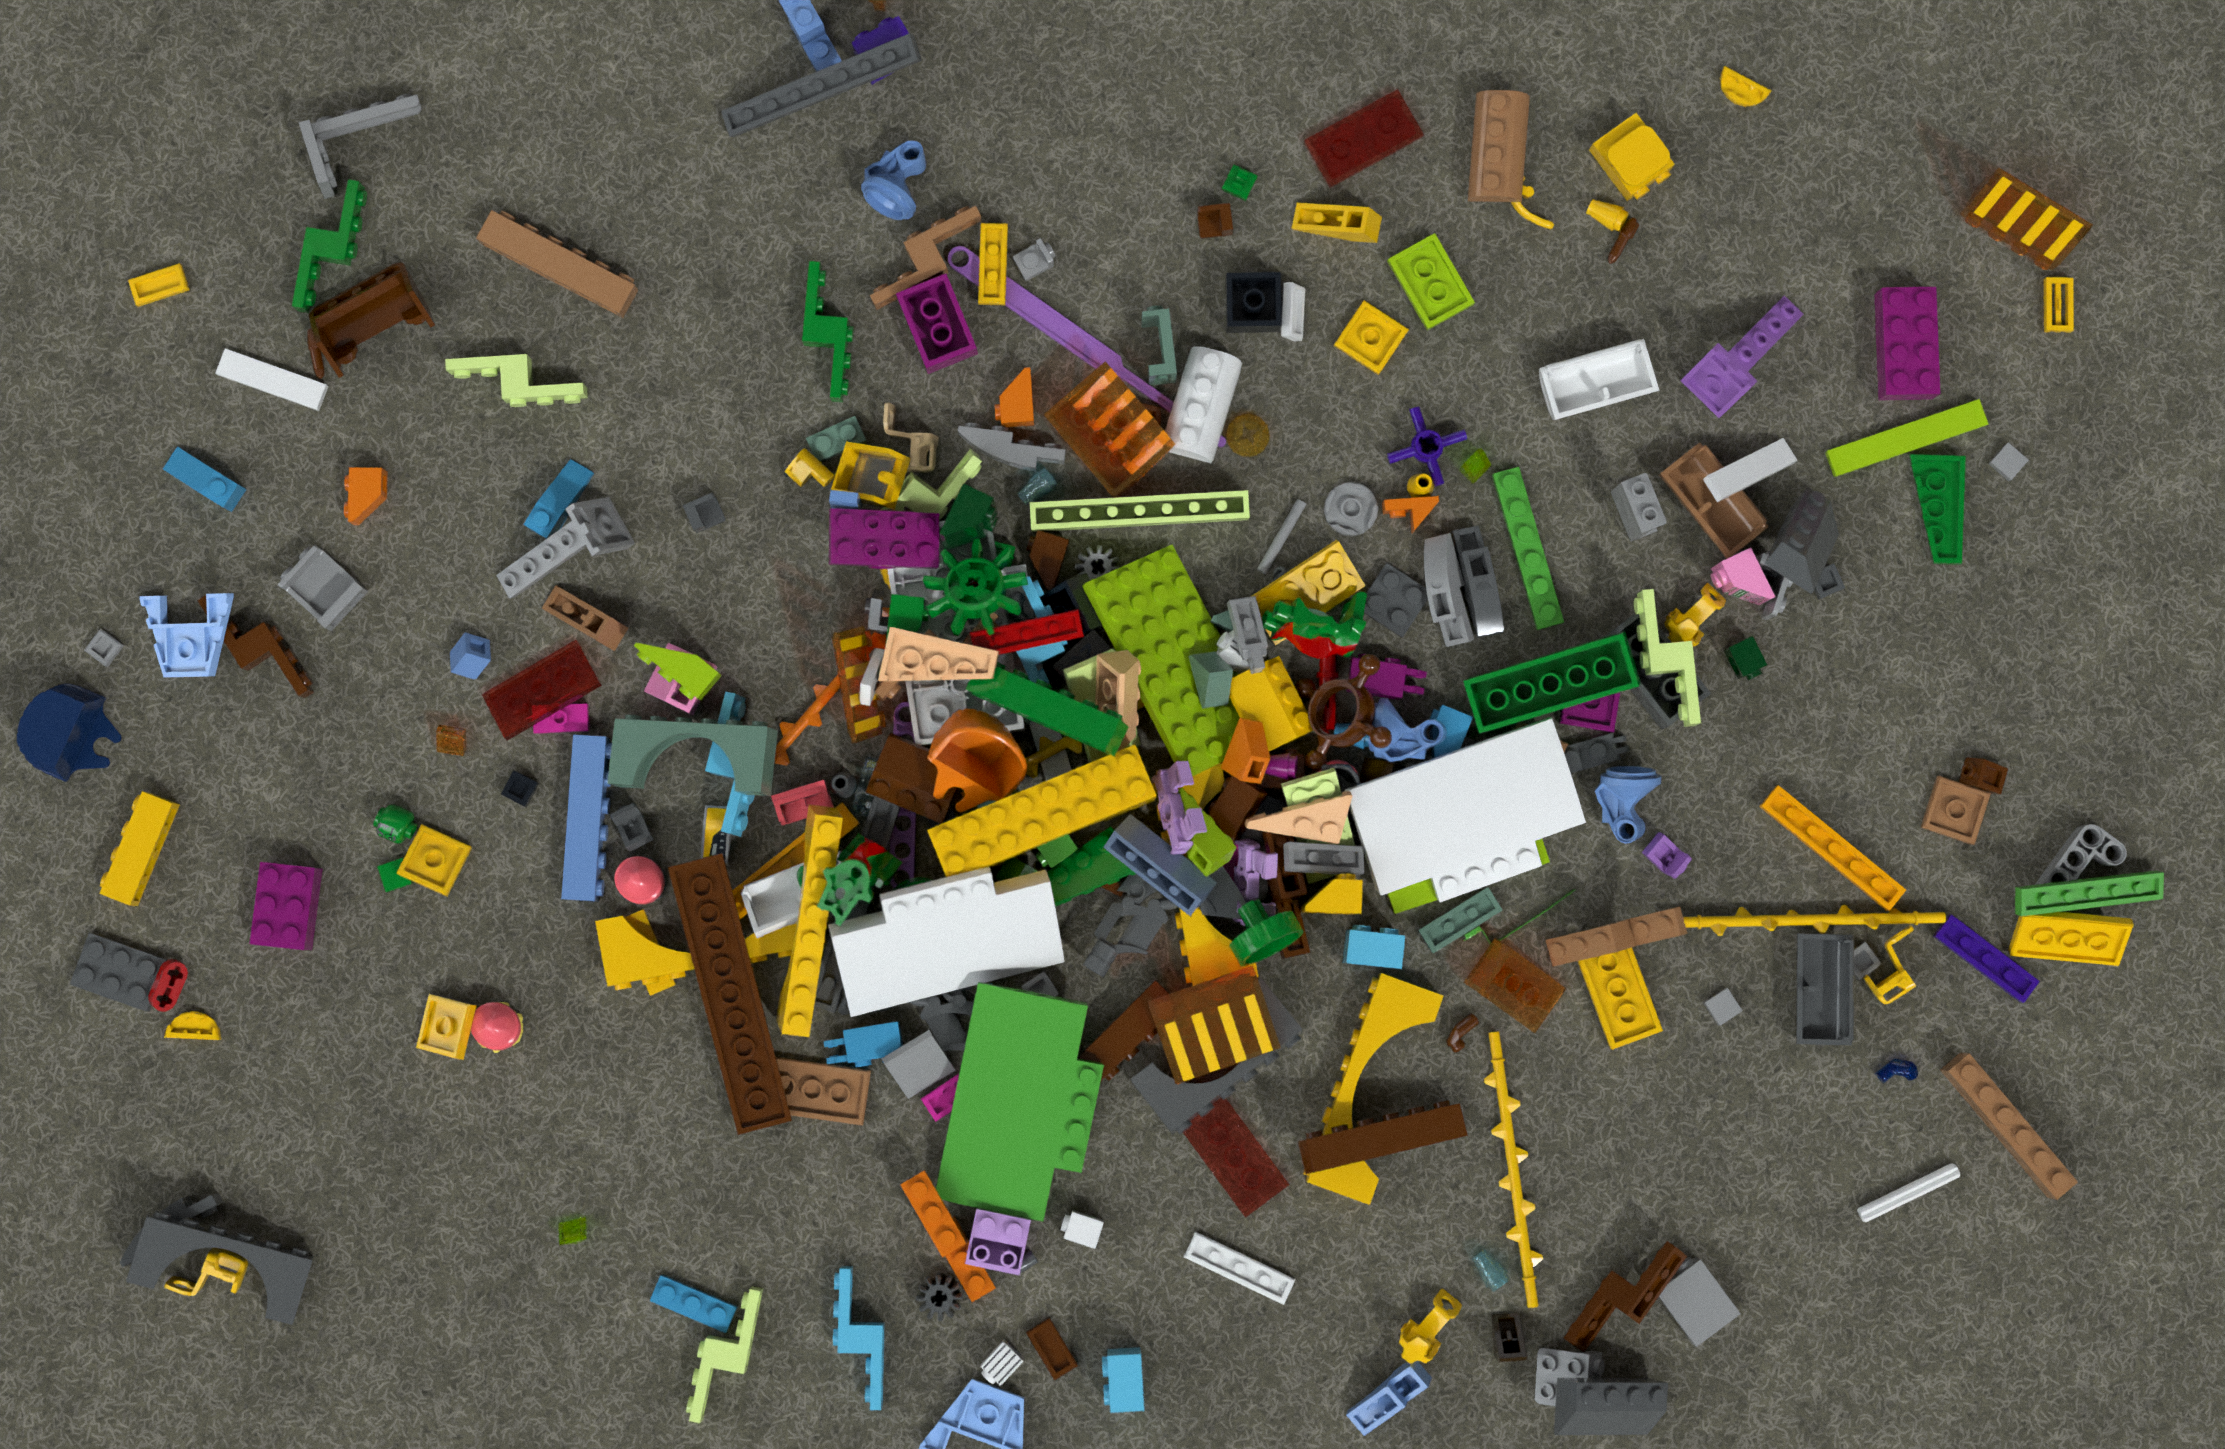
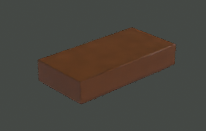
M1050 1317L1026 1331L1054 1381L1078 1366Z

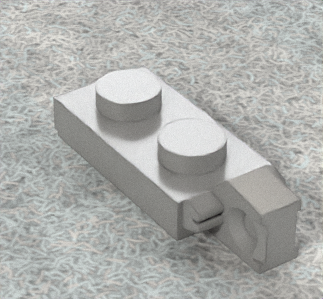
M1250 596L1228 600L1227 606L1239 654H1241L1242 660H1247L1251 674L1260 673L1265 668L1263 657L1267 655L1266 649L1268 644L1256 597Z

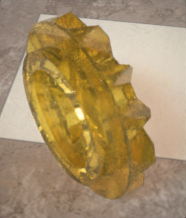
M1248 413L1237 416L1229 424L1226 438L1233 452L1243 457H1253L1263 452L1267 447L1270 434L1268 425L1259 416ZM1242 425L1249 431L1258 429L1252 437L1254 445L1248 439L1238 441L1244 434Z

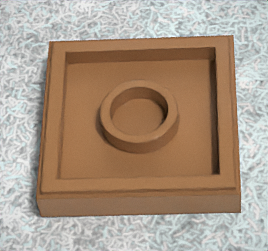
M1937 776L1920 828L1975 845L1991 793Z

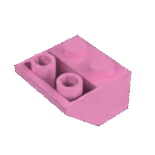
M670 643L665 648L693 654ZM703 659L712 668H714L715 670L717 669L716 665ZM656 666L644 692L694 715L700 700L695 696L692 700L679 691L682 685L674 679L668 682L657 673L660 667Z

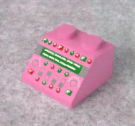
M1751 548L1721 561L1711 568L1713 573L1710 576L1713 584L1717 589L1721 588L1725 594L1757 605H1761L1775 597Z

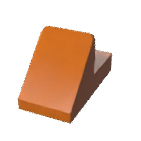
M1439 496L1384 500L1382 503L1383 514H1389L1390 518L1406 517V513L1410 512L1412 534L1437 505Z

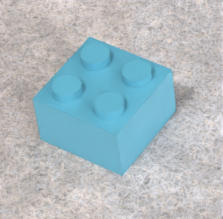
M1353 925L1352 930H1346L1342 963L1402 969L1405 936L1399 935V929L1380 928V933L1371 932V926Z
M1140 1347L1107 1349V1356L1102 1357L1103 1377L1109 1378V1384L1104 1385V1405H1110V1413L1144 1411Z

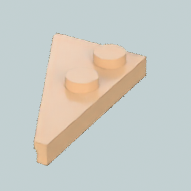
M1349 791L1341 792V796L1326 800L1322 797L1310 803L1303 802L1284 807L1281 812L1269 815L1265 813L1258 814L1253 818L1246 819L1245 826L1248 829L1339 844L1352 800V794Z

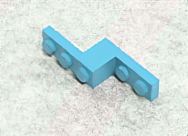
M1028 576V585L1022 587L1037 618L1054 615L1050 605L1043 606L1040 596H1043L1044 593L1038 580L1032 582L1030 576ZM1067 641L1016 651L1030 681L1036 683V680L1039 679L1048 684L1050 683L1044 669L1038 670L1036 666L1066 653L1063 646L1068 644Z
M725 692L717 724H726L727 720L740 721L745 714L746 698L735 693ZM712 742L705 771L734 779L721 831L741 837L742 832L747 827V812L755 795H744L735 791V777L732 765L725 752L715 742Z
M841 1266L839 1273L834 1275V1290H839V1301H834L833 1315L834 1318H838V1329L833 1330V1346H838V1353L871 1354V1357H866V1374H871L870 1385L865 1387V1402H870V1410H881L883 1407L885 1323L851 1322L853 1266Z

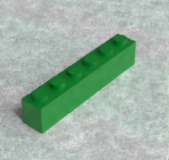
M998 661L993 679H970L965 688L980 699L1114 757L1129 728L1128 725L1121 721L1122 715L1107 709L1106 713L1099 711L1097 704L1086 699L1082 703L1074 700L1075 695L1063 689H1060L1059 693L1051 690L1052 686L1042 680L1037 679L1036 683L1029 681V676L1019 670L1014 669L1012 673L1005 670L1006 666Z

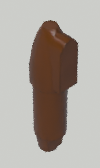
M1632 217L1622 227L1607 259L1609 264L1615 263L1628 240L1632 239L1639 227L1636 218Z
M312 328L307 331L308 350L311 354L316 377L321 379L325 376L322 353L316 344Z

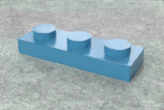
M663 1274L660 1275L650 1299L653 1303L724 1333H727L738 1307Z

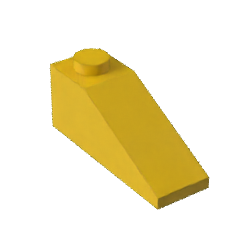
M1296 203L1291 229L1348 241L1377 243L1382 216L1370 207Z

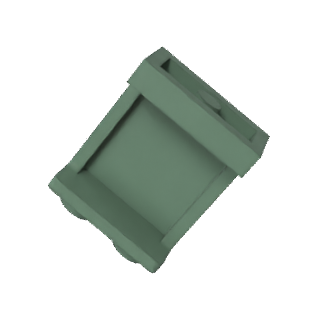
M1163 306L1146 308L1147 311L1142 312L1141 325L1142 328L1158 327L1162 364L1148 365V383L1150 386L1176 383L1177 370L1169 308L1163 309Z

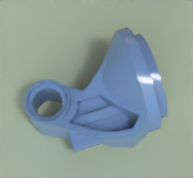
M911 140L899 145L892 152L886 150L880 161L865 168V179L861 185L863 196L873 209L888 218L895 220L909 219L916 212V205L905 179L912 175L921 174L926 168L923 147L919 142Z
M1380 698L1378 703H1374L1375 713L1372 725L1374 727H1386L1392 734V741L1385 748L1373 746L1369 737V749L1371 752H1374L1376 758H1383L1389 762L1403 761L1408 758L1426 759V750L1445 740L1447 730L1440 721L1427 720L1415 728H1411L1404 722L1388 698ZM1430 725H1436L1439 728L1440 733L1435 740H1430L1426 735V730Z
M1618 766L1607 768L1606 772L1601 774V781L1595 793L1598 802L1602 806V823H1609L1615 837L1622 843H1631L1642 837L1645 833V823L1638 816L1634 807L1639 800L1661 784V775L1656 774L1655 769L1637 766ZM1626 823L1634 827L1635 832L1633 836L1625 831Z

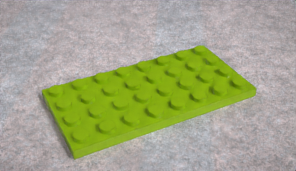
M1167 546L1086 582L1082 587L1115 650H1128L1140 662L1141 673L1138 675L1140 698L1174 763L1176 761H1188L1193 777L1223 762L1240 717L1230 697L1227 705L1203 709L1201 707L1188 656L1217 652L1219 648L1217 642L1221 636L1215 624L1211 623L1212 619L1174 546ZM1233 671L1232 678L1239 674Z

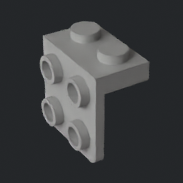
M1767 551V554L1762 553L1756 557L1763 573L1775 578L1771 588L1775 597L1766 603L1762 619L1765 620L1777 616L1778 612H1783L1787 602V598L1784 597L1786 588L1791 587L1793 584L1792 581L1764 564L1770 551Z
M1540 1348L1537 1355L1535 1401L1538 1404L1556 1406L1557 1378H1601L1605 1368L1602 1352L1588 1351L1580 1353Z

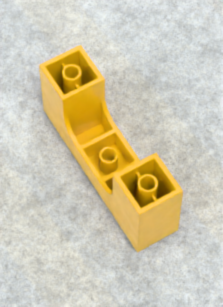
M1134 744L1118 751L1115 757L1111 755L1105 756L927 831L945 875L950 877L985 867L992 869L1004 864V861L1097 822L1103 820L1106 822L1150 804L1156 800V793Z

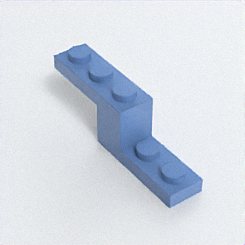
M778 0L788 17L792 30L816 72L842 61L828 38L823 22L810 0Z

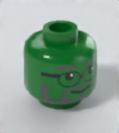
M389 804L386 808L381 807L373 824L376 827L378 836L396 844H401L406 838L411 839L417 829V824L414 823L413 812L395 804Z

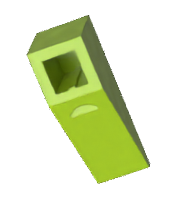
M641 643L634 644V647L639 650L636 655L648 665L653 661L659 666L660 670L657 673L668 682H671L673 679L682 685L679 691L690 700L695 696L701 701L722 676L698 655Z
M1183 788L1178 790L1177 794L1180 793L1185 814L1189 808H1200L1193 796L1187 794ZM1202 810L1207 831L1205 833H1196L1190 840H1187L1193 841L1192 847L1187 851V856L1207 877L1229 862L1237 847L1227 834H1224L1215 824L1213 818Z

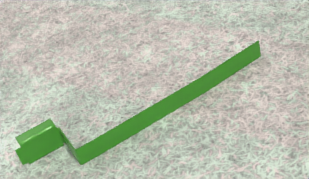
M1573 889L1565 896H1563L1561 899L1552 904L1550 907H1548L1538 915L1534 916L1533 918H1531L1530 920L1520 925L1519 927H1517L1516 929H1514L1513 931H1511L1510 933L1503 936L1502 938H1500L1492 944L1486 936L1485 932L1480 928V926L1465 934L1464 936L1466 938L1463 939V941L1471 938L1472 936L1482 931L1489 944L1494 945L1497 942L1509 936L1510 934H1512L1513 932H1515L1516 930H1518L1519 928L1523 927L1533 919L1537 918L1550 908H1552L1554 905L1559 903L1561 900L1570 895L1576 889Z

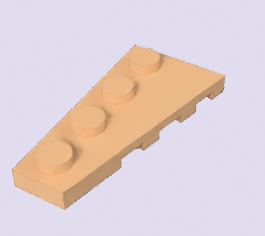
M890 627L878 681L993 679L999 651Z

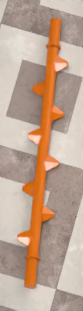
M883 607V617H889L890 608ZM874 632L867 640V645L847 650L850 661L828 686L816 684L813 687L817 699L795 724L783 721L779 724L783 738L776 745L774 764L789 765L790 761L786 752L789 746L808 725L816 727L822 725L819 712L841 687L854 689L857 686L854 677L846 679L845 668L861 664L874 648L885 650L887 634Z

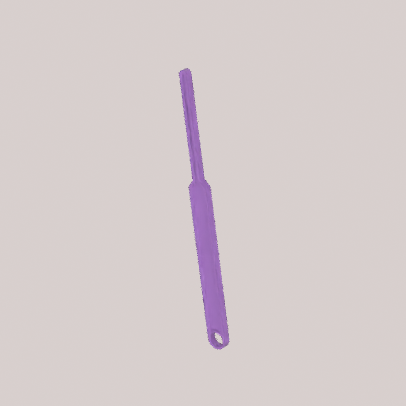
M954 247L948 254L950 267L979 287L980 257L966 247ZM957 251H964L969 257L968 263L963 267H957L952 263V255ZM1006 276L1005 306L1101 374L1105 375L1112 368L1119 378L1171 413L1174 402L1123 367L1120 355ZM1223 436L1220 437L1218 443L1220 448L1226 444V439Z

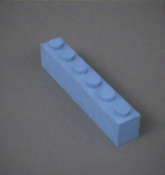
M573 735L561 897L564 900L599 902V896L604 894V880H600L601 869H605L606 852H602L603 841L608 839V825H604V817L610 811V798H606V789L611 787L607 783L609 774L608 760L611 756L612 747L610 738L606 736Z

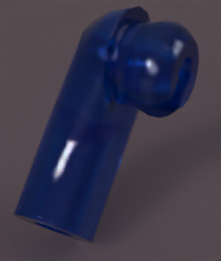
M1892 1059L1876 1071L1875 1075L1883 1084L1895 1075L1904 1076V1078L1911 1081L1918 1077V1070L1916 1064L1912 1061Z

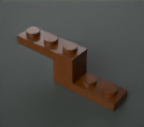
M205 595L197 601L199 602V604L201 605V607L207 615V602ZM228 620L224 643L241 669L249 671L273 656L298 696L306 698L314 693L310 687L313 684L312 679L305 670L302 672L296 665V662L299 661L296 654L290 647L285 648L281 642L284 636L276 625L271 626L263 622L239 637L242 634L240 628L233 620L230 622Z
M1262 831L1267 854H1278L1277 877L1266 879L1268 884L1267 901L1268 903H1276L1275 915L1285 911H1293L1304 931L1296 941L1280 951L1281 959L1308 954L1310 949L1298 899L1307 894L1302 872H1287L1284 869L1283 844L1295 842L1294 837Z
M1667 1241L1658 1250L1655 1259L1648 1269L1641 1274L1636 1286L1611 1270L1609 1275L1602 1280L1599 1289L1592 1299L1586 1303L1580 1316L1571 1324L1564 1339L1582 1352H1585L1616 1308L1640 1324L1687 1255Z

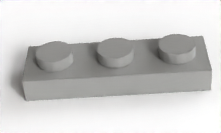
M1298 842L1283 844L1284 869L1287 872L1356 874L1357 876L1364 874L1363 846Z

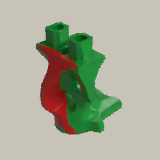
M1358 592L1349 602L1343 605L1339 623L1335 622L1333 616H1329L1323 611L1312 608L1308 609L1301 598L1295 599L1290 604L1279 600L1275 604L1273 611L1267 610L1264 612L1262 617L1263 628L1272 631L1270 638L1272 641L1287 638L1299 651L1313 658L1324 659L1333 654L1349 657L1354 652L1361 632L1366 626L1363 615L1367 593Z
M859 833L838 856L837 860L841 863L835 867H826L823 871L827 884L817 907L821 910L831 911L836 918L835 924L838 926L845 922L859 900H864L868 903L872 900L871 886L876 885L881 888L883 885H888L902 864V861L894 857L882 846L872 840H868ZM839 888L845 890V895L841 899L836 898V891Z

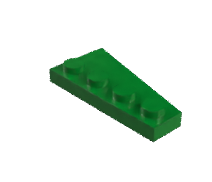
M1910 454L1909 458L1933 564L1961 565L1966 456Z
M1113 827L1107 828L1047 872L1055 907L1071 901L1072 898L1078 895H1086L1105 884L1111 885L1120 881V878L1136 874L1103 848L1115 831Z

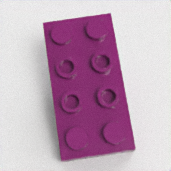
M831 508L829 510V565L868 566L872 569H894L896 567L938 569L939 513Z

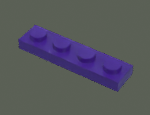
M1948 915L1946 922L1942 923L1932 936L2020 1003H2024L2040 982L1953 915Z

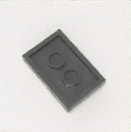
M89 933L70 985L150 1012L152 1006L148 1000L149 992L161 965L168 959L95 933Z

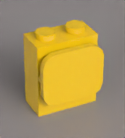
M1637 113L1598 139L1589 149L1626 201L1633 197L1636 200L1640 199L1650 191L1649 185L1655 181L1658 185L1671 176L1669 171L1675 165L1670 158L1667 147L1655 131L1644 124Z

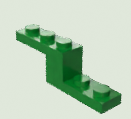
M348 180L339 232L306 227L292 307L299 312L309 313L310 306L315 304L316 291L313 289L315 280H319L321 274L319 261L351 266V260L357 256L358 245L355 243L356 233H360L362 229L361 206H365L367 202V191L359 181Z
M809 261L802 342L804 346L834 348L830 399L832 402L843 403V395L848 396L849 379H845V371L851 368L852 354L847 352L848 342H853L854 326H850L848 318L818 315V313H823L824 297H820V287H825L826 270H822L820 262Z

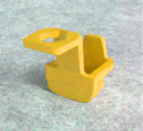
M1706 583L1701 589L1702 597L1686 613L1683 614L1675 608L1666 616L1664 624L1670 633L1668 639L1672 643L1692 641L1693 646L1698 645L1704 636L1699 626L1716 609L1721 610L1724 607L1725 598L1709 583ZM1710 593H1711L1717 600L1714 601V600L1710 597V596H1711Z
M1907 926L1885 942V949L1897 971L1876 985L1868 975L1863 977L1870 990L1883 1004L1893 1002L1916 987L1906 970L1903 969L1892 947V944L1914 930L1912 926ZM1896 986L1902 989L1887 1000L1883 997L1885 993Z
M212 1248L206 1256L201 1270L202 1274L196 1284L186 1279L172 1276L166 1281L164 1287L182 1295L194 1296L203 1288L208 1276L211 1275L224 1281L232 1282L231 1292L236 1294L244 1279L248 1260L227 1249ZM219 1265L237 1271V1273H233L228 1270L222 1269L219 1267ZM175 1284H181L186 1286L187 1288H182L176 1286Z
M1440 1289L1434 1297L1433 1304L1435 1307L1420 1324L1410 1319L1400 1329L1399 1343L1403 1347L1401 1356L1409 1364L1415 1361L1427 1363L1433 1359L1442 1344L1435 1339L1436 1334L1449 1319H1454L1460 1312L1462 1304L1444 1289ZM1441 1299L1449 1301L1453 1309L1446 1310L1443 1308L1444 1304Z

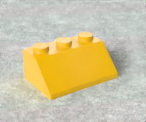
M1280 656L1265 661V668L1260 673L1251 674L1249 669L1233 677L1229 695L1240 718L1259 720L1263 723L1269 752L1313 731L1309 723L1308 712Z
M1356 874L1335 875V879L1329 880L1300 907L1301 913L1362 914L1363 880H1356Z

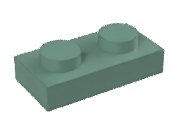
M855 416L806 438L813 455L820 462L843 453L846 441L859 444L867 442Z

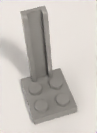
M404 94L398 96L395 101L388 103L384 101L375 102L369 106L370 108L362 110L349 109L341 116H324L312 124L310 120L299 122L317 183L325 199L335 196L333 187L337 186V182L330 163H325L330 160L323 140L419 114L421 112V105L417 95Z
M609 497L572 503L566 508L572 520L496 575L509 599L524 592L585 547L588 548L592 556L625 550L635 544Z

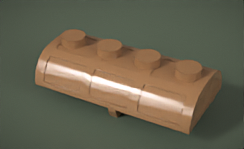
M1486 90L1476 93L1468 201L1522 202L1530 102L1528 94L1512 90Z
M1698 443L1658 476L1667 484L1680 500V503L1688 510L1702 530L1723 553V556L1728 559L1769 526L1766 524L1767 519L1743 490L1719 502L1716 501L1703 479L1707 475L1723 468V465L1706 445L1703 446L1701 443Z

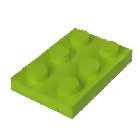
M1435 233L1387 260L1427 331L1475 304Z

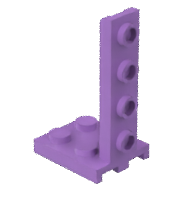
M1784 295L1729 352L1717 343L1681 382L1720 418L1757 382L1748 371L1803 316V313Z

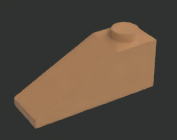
M558 586L554 587L542 607L543 610L613 651L616 650L628 630V627Z

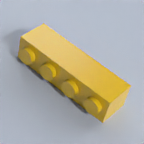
M144 791L135 798L132 804L133 814L130 821H126L122 828L121 836L123 838L120 845L116 846L111 854L110 860L112 864L109 871L105 872L101 878L100 887L102 888L99 894L129 906L139 905L180 804Z

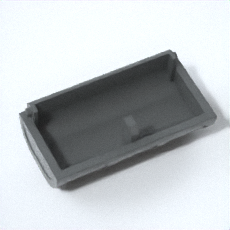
M1797 934L1796 1044L1852 1045V1040H1854L1853 935Z

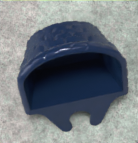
M63 683L38 694L28 704L18 725L17 744L26 760L34 768L67 782L71 774L76 770L107 768L110 765V760L107 757L98 756L94 752V742L98 738L106 737L113 743H119L122 736L104 715L103 704L106 697L75 684Z

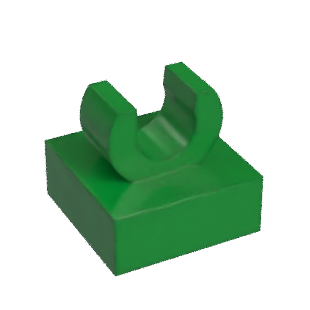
M1233 164L1222 187V191L1246 202L1258 175Z

